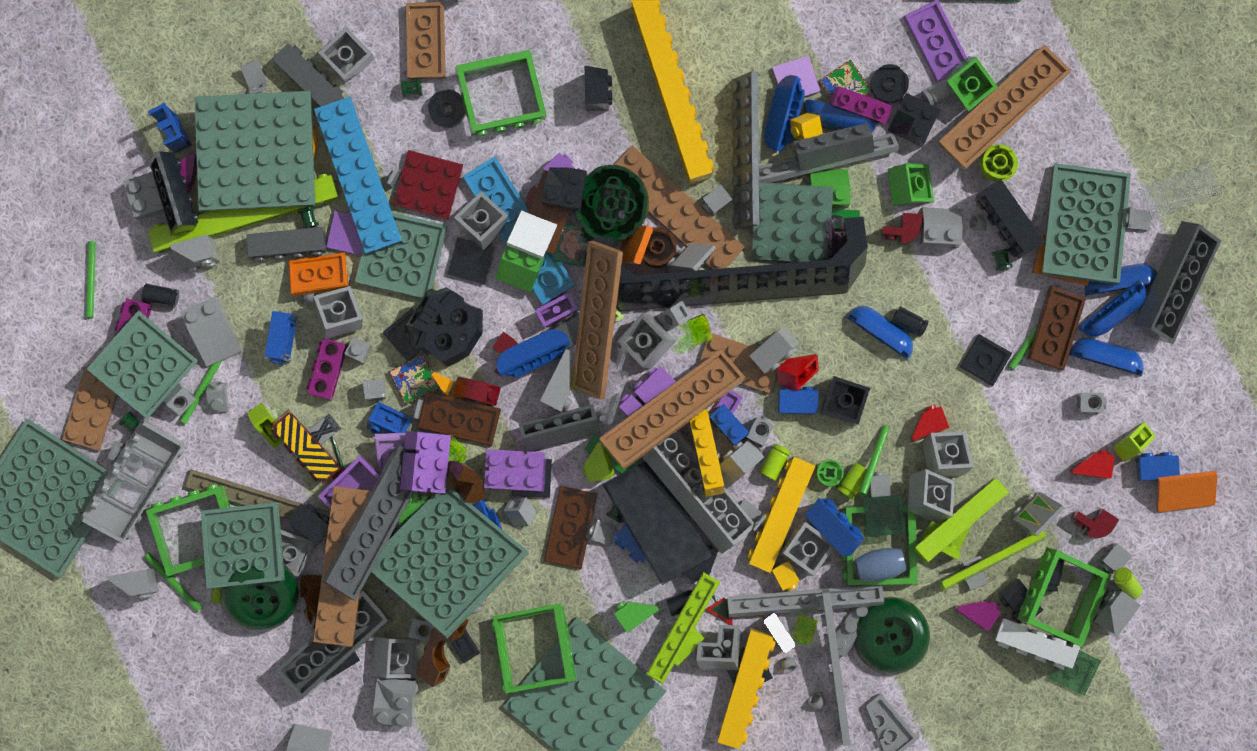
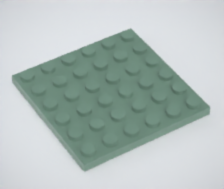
M310 91L194 97L198 206L200 212L316 206Z
M26 419L0 458V540L58 578H62L94 529L82 522L80 517L109 470L32 420ZM118 476L108 494L114 497L125 480Z
M446 488L445 493H435L387 541L371 573L448 639L529 553L472 504L464 502L462 496L455 490Z
M576 617L568 627L577 681L514 693L503 707L555 751H618L665 694L666 690L579 617ZM559 639L521 685L565 677Z

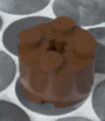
M653 227L642 261L647 266L662 268L675 257L677 244L673 234L666 229ZM654 244L662 246L660 252L653 250Z

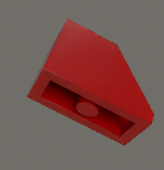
M812 354L787 359L777 368L778 384L798 391L819 371L818 355Z
M934 404L924 408L925 412L921 413L911 434V442L926 437L930 433H937L950 428L942 406L936 408Z
M1097 450V453L1090 454L1070 470V474L1112 479L1114 455H1109V451Z

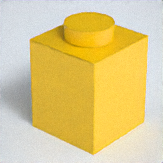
M805 113L790 120L793 138L802 140L822 134L819 115Z
M785 561L772 569V573L781 590L786 589L789 592L798 587L796 583L800 582L789 561Z

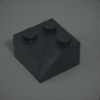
M584 66L586 111H609V105H612V90H608V87H612V75H608V69Z
M906 93L888 131L922 147L941 109Z
M549 167L542 205L581 212L587 171L568 167Z
M836 376L831 377L820 414L853 425H859L870 388Z

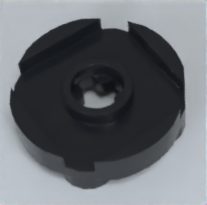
M886 64L875 71L871 77L870 88L876 99L884 103H894L902 99L907 92L909 79L899 66ZM888 79L895 83V86H892L891 89L884 84Z
M447 89L436 92L429 101L430 117L440 127L453 128L459 125L466 116L462 97L454 90ZM452 105V111L444 113L443 106Z

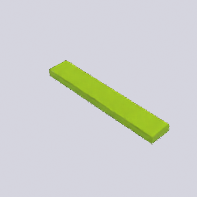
M995 478L953 514V517L946 520L918 544L914 551L927 564L1006 496L1009 491Z
M1042 531L1038 536H1029L943 580L939 586L941 591L944 592L1043 541L1046 534Z
M704 572L702 573L646 675L664 684L720 581Z

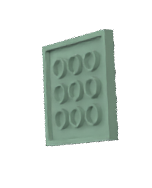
M759 183V225L753 226L752 259L796 262L828 260L833 187ZM827 222H828V239H827Z
M392 213L402 241L368 254L365 253L363 248L355 283L423 298L426 292H428L427 290L433 289L448 226Z
M138 310L88 366L87 370L148 419L198 360Z
M278 502L201 511L206 589L285 581ZM248 566V568L245 571H241L239 569L241 567ZM251 566H255L258 570L263 571L265 576L263 579L246 580L243 583H239V581L228 582L236 570L245 573L250 570Z

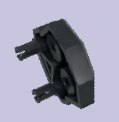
M447 287L440 290L429 289L405 325V330L410 335L412 346L427 355L432 354L448 367L468 357L483 334V310L464 302L462 296ZM455 313H458L457 318H453ZM442 337V342L438 343V339Z

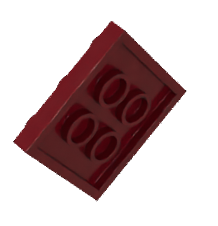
M408 150L393 205L449 220L463 164Z

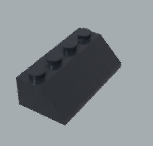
M155 152L149 165L171 235L193 231L198 224V218L196 213L192 211V198L190 194L187 195V182L180 172L181 162L179 158H176L175 153Z

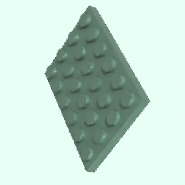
M1054 163L1041 274L1119 285L1130 173Z

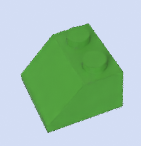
M968 56L953 69L946 80L967 111H970L998 88L977 57Z
M902 164L888 168V180L890 182L893 206L934 202L929 164Z
M827 169L809 173L810 185L833 187L832 207H849L850 182L848 169Z
M506 246L496 279L532 293L544 263L545 255L542 260Z
M622 601L615 606L616 611L614 615L628 633L656 613L659 608L653 604L635 601L626 603Z

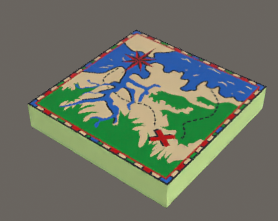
M851 59L819 80V83L829 97H831L833 88L838 86L864 96L872 91Z
M423 354L389 371L406 406L424 397L427 390L434 392L440 389L432 376L433 372Z

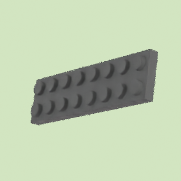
M752 71L734 78L731 84V90L733 91L731 108L733 110L732 184L734 186L732 203L734 205V214L732 221L734 229H745L759 225L758 72Z
M401 445L395 446L322 580L351 600L356 601L414 491L400 489L403 452L411 453Z

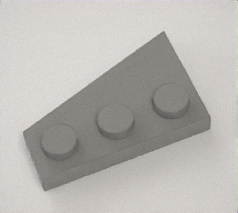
M881 693L866 704L884 751H904L918 740L915 733Z

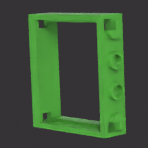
M530 50L456 65L455 73L471 136H486L487 132L491 131L501 133L509 127L519 129L528 123L537 125V123L543 122L547 114ZM526 62L538 112L477 125L465 76Z
M217 484L207 486L204 492L199 493V490L187 493L188 497L181 499V496H176L169 499L170 503L163 505L162 501L151 504V509L146 510L167 576L205 565L204 557L176 566L172 565L157 513L214 494L216 495L219 508H229L230 504L224 486L217 487Z
M908 506L896 507L898 512H906L907 578H891L875 582L853 579L852 554L851 556H842V562H845L846 569H842L843 581H846V585L918 584L917 553L914 551V548L917 546L916 514L908 511ZM844 507V511L841 512L849 518L848 521L852 524V513H867L868 507Z
M1046 547L1044 554L1041 556L1038 569L1034 573L1032 584L1027 590L1025 601L1020 608L1017 619L1067 642L1083 647L1112 575L1058 550ZM1059 559L1093 574L1069 634L1034 619Z
M553 604L493 616L491 628L492 632L496 633L497 640L494 641L496 652H499L500 660H497L499 671H502L503 679H501L503 691L505 690V694L577 681L564 604ZM554 612L565 677L514 687L503 622Z

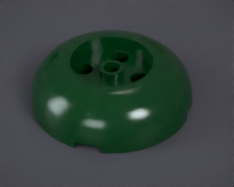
M619 165L597 167L587 175L581 212L575 211L576 217L590 236L594 238L613 236V242L622 241L631 237L639 226L644 224L649 210L648 192L640 177L626 167ZM609 189L611 194L605 197L604 192ZM626 191L627 197L624 200L622 198V193ZM603 208L608 210L606 216H603L601 213ZM622 210L625 214L623 219L619 217V213Z
M284 565L285 581L222 587L220 599L225 614L234 624L249 631L263 632L281 626L292 616L298 604L299 587L294 574ZM244 566L239 569L241 571H245L248 568V566ZM251 566L250 570L245 573L236 570L228 582L239 581V583H243L246 580L263 579L265 575L263 571L258 570L255 566ZM257 584H264L265 586L263 587V586H256V585H257ZM249 595L250 599L246 601L242 596ZM271 596H277L272 602L269 600ZM261 608L263 611L256 612L255 609Z
M884 597L883 605L868 607L866 616L860 617L857 623V637L854 647L860 659L871 669L883 674H900L917 666L926 655L930 643L929 625L921 610L913 603L898 597ZM886 619L892 620L893 624L891 627L885 626L884 622ZM904 628L909 629L910 633L908 636L902 635ZM891 633H895V639H890L889 636ZM882 636L884 639L883 643L877 644L875 641L876 637ZM895 645L901 648V651L897 654L893 652Z

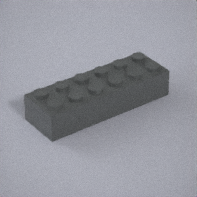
M1181 221L1134 325L1158 341L1174 344L1221 240L1200 224Z
M362 591L359 597L352 647L313 642V636L275 671L300 699H304L382 629L391 618L367 591Z

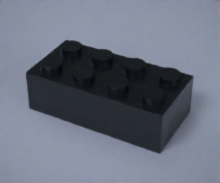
M999 179L976 196V204L981 210L986 211L989 223L998 228V236L1003 242L1007 241L1010 246L1008 249L1013 257L1020 259L1045 242L1002 179Z

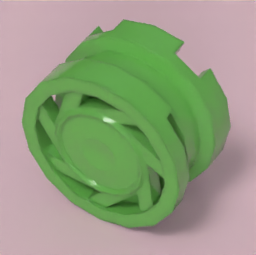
M825 460L817 466L816 478L822 485L828 487L835 486L843 479V468L837 461Z

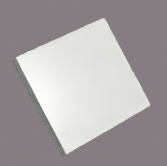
M521 211L507 241V246L543 260L557 224Z

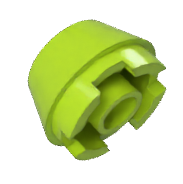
M992 145L980 157L981 171L992 181H998L999 179L1006 181L1017 171V156L1006 145Z

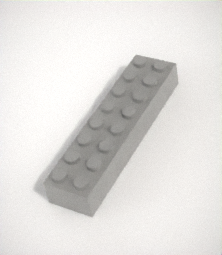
M678 430L642 456L721 554L734 546L754 528L755 523L726 488L723 494L705 496L696 452Z

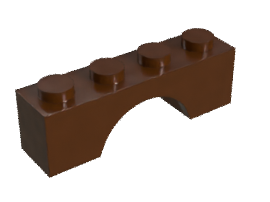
M466 619L448 639L435 628L431 630L429 641L424 647V654L418 662L419 667L416 675L430 686L435 687L445 681L450 669V664L444 654L445 641L452 642L463 636L469 620Z

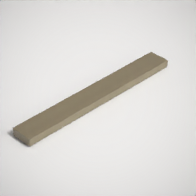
M192 469L189 471L185 488L194 491L199 490V492L206 491L207 486L217 484V487L224 486L228 501L243 506L278 502L279 515L285 519H289L301 504L300 502ZM317 508L316 513L321 517L325 515L330 519L329 511Z

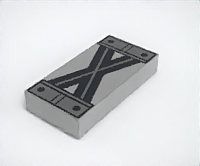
M329 413L308 431L322 445L342 428Z

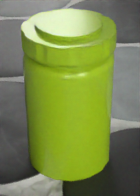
M774 443L773 449L770 450L759 473L776 481L788 459L787 456L791 452L785 447Z
M855 462L840 483L841 486L837 487V490L848 499L853 500L854 495L861 488L867 469Z
M1121 567L1114 572L1113 580L1121 591L1133 600L1141 596L1143 588L1129 568Z

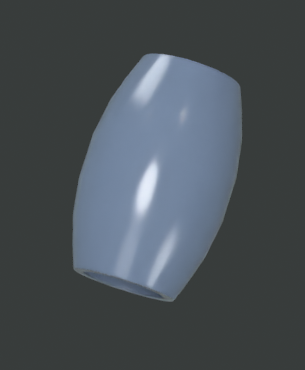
M877 549L855 559L860 581H883L896 577L906 571L902 549Z

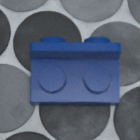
M378 402L368 419L367 429L373 434L405 433L413 418Z

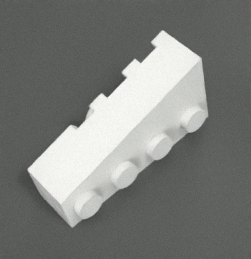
M1004 618L1001 619L994 640L998 641V646L1006 649L1009 646L1017 648V653L1025 656L1028 653L1034 654V659L1046 663V660L1053 661V666L1063 670L1065 666L1073 669L1080 649L1078 645L1068 643L1062 639L1049 636Z

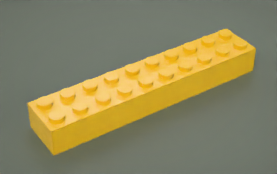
M631 0V10L688 183L692 185L710 179L714 172V165L712 159L707 158L708 146L706 141L701 139L702 128L700 123L695 121L696 110L694 105L689 103V97L691 96L688 86L684 87L683 85L685 78L682 68L678 69L677 67L679 59L676 50L672 51L671 49L673 41L670 32L666 33L667 23L664 14L660 15V1Z

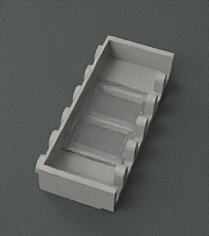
M141 419L82 513L81 521L123 544L125 539L128 540L133 533L132 528L135 523L138 524L144 515L142 512L145 507L151 505L155 491H159L163 486V478L166 473L170 474L173 470V462L176 457L179 458L185 450L183 446L185 444L152 423Z

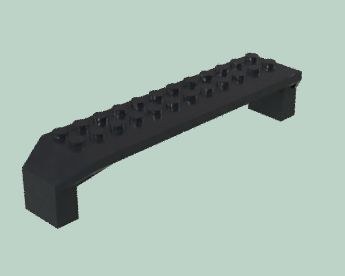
M864 217L844 218L843 247L831 260L635 275L621 265L616 309L618 311L668 308L683 301L685 306L848 293L866 263L868 244ZM613 236L594 238L595 242L614 248Z

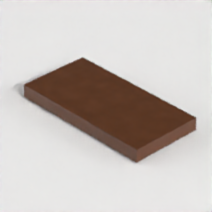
M544 170L528 213L557 224V228L546 253L554 255L570 210L542 205L548 171Z
M1049 286L1028 353V360L1064 371L1086 298Z
M427 390L417 428L492 446L501 408Z
M563 486L559 487L544 558L545 562L582 569L588 541L585 537L593 517L597 493Z

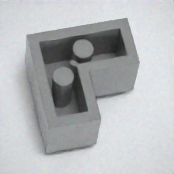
M783 327L756 349L750 357L764 373L769 370L773 372L780 366L778 362L782 358L787 360L798 351L796 347L800 343L786 327Z
M750 439L744 444L742 442L738 443L733 448V451L730 450L723 456V462L721 459L719 460L726 489L764 458Z
M719 625L717 643L698 642L696 661L700 669L739 670L742 632L738 625Z

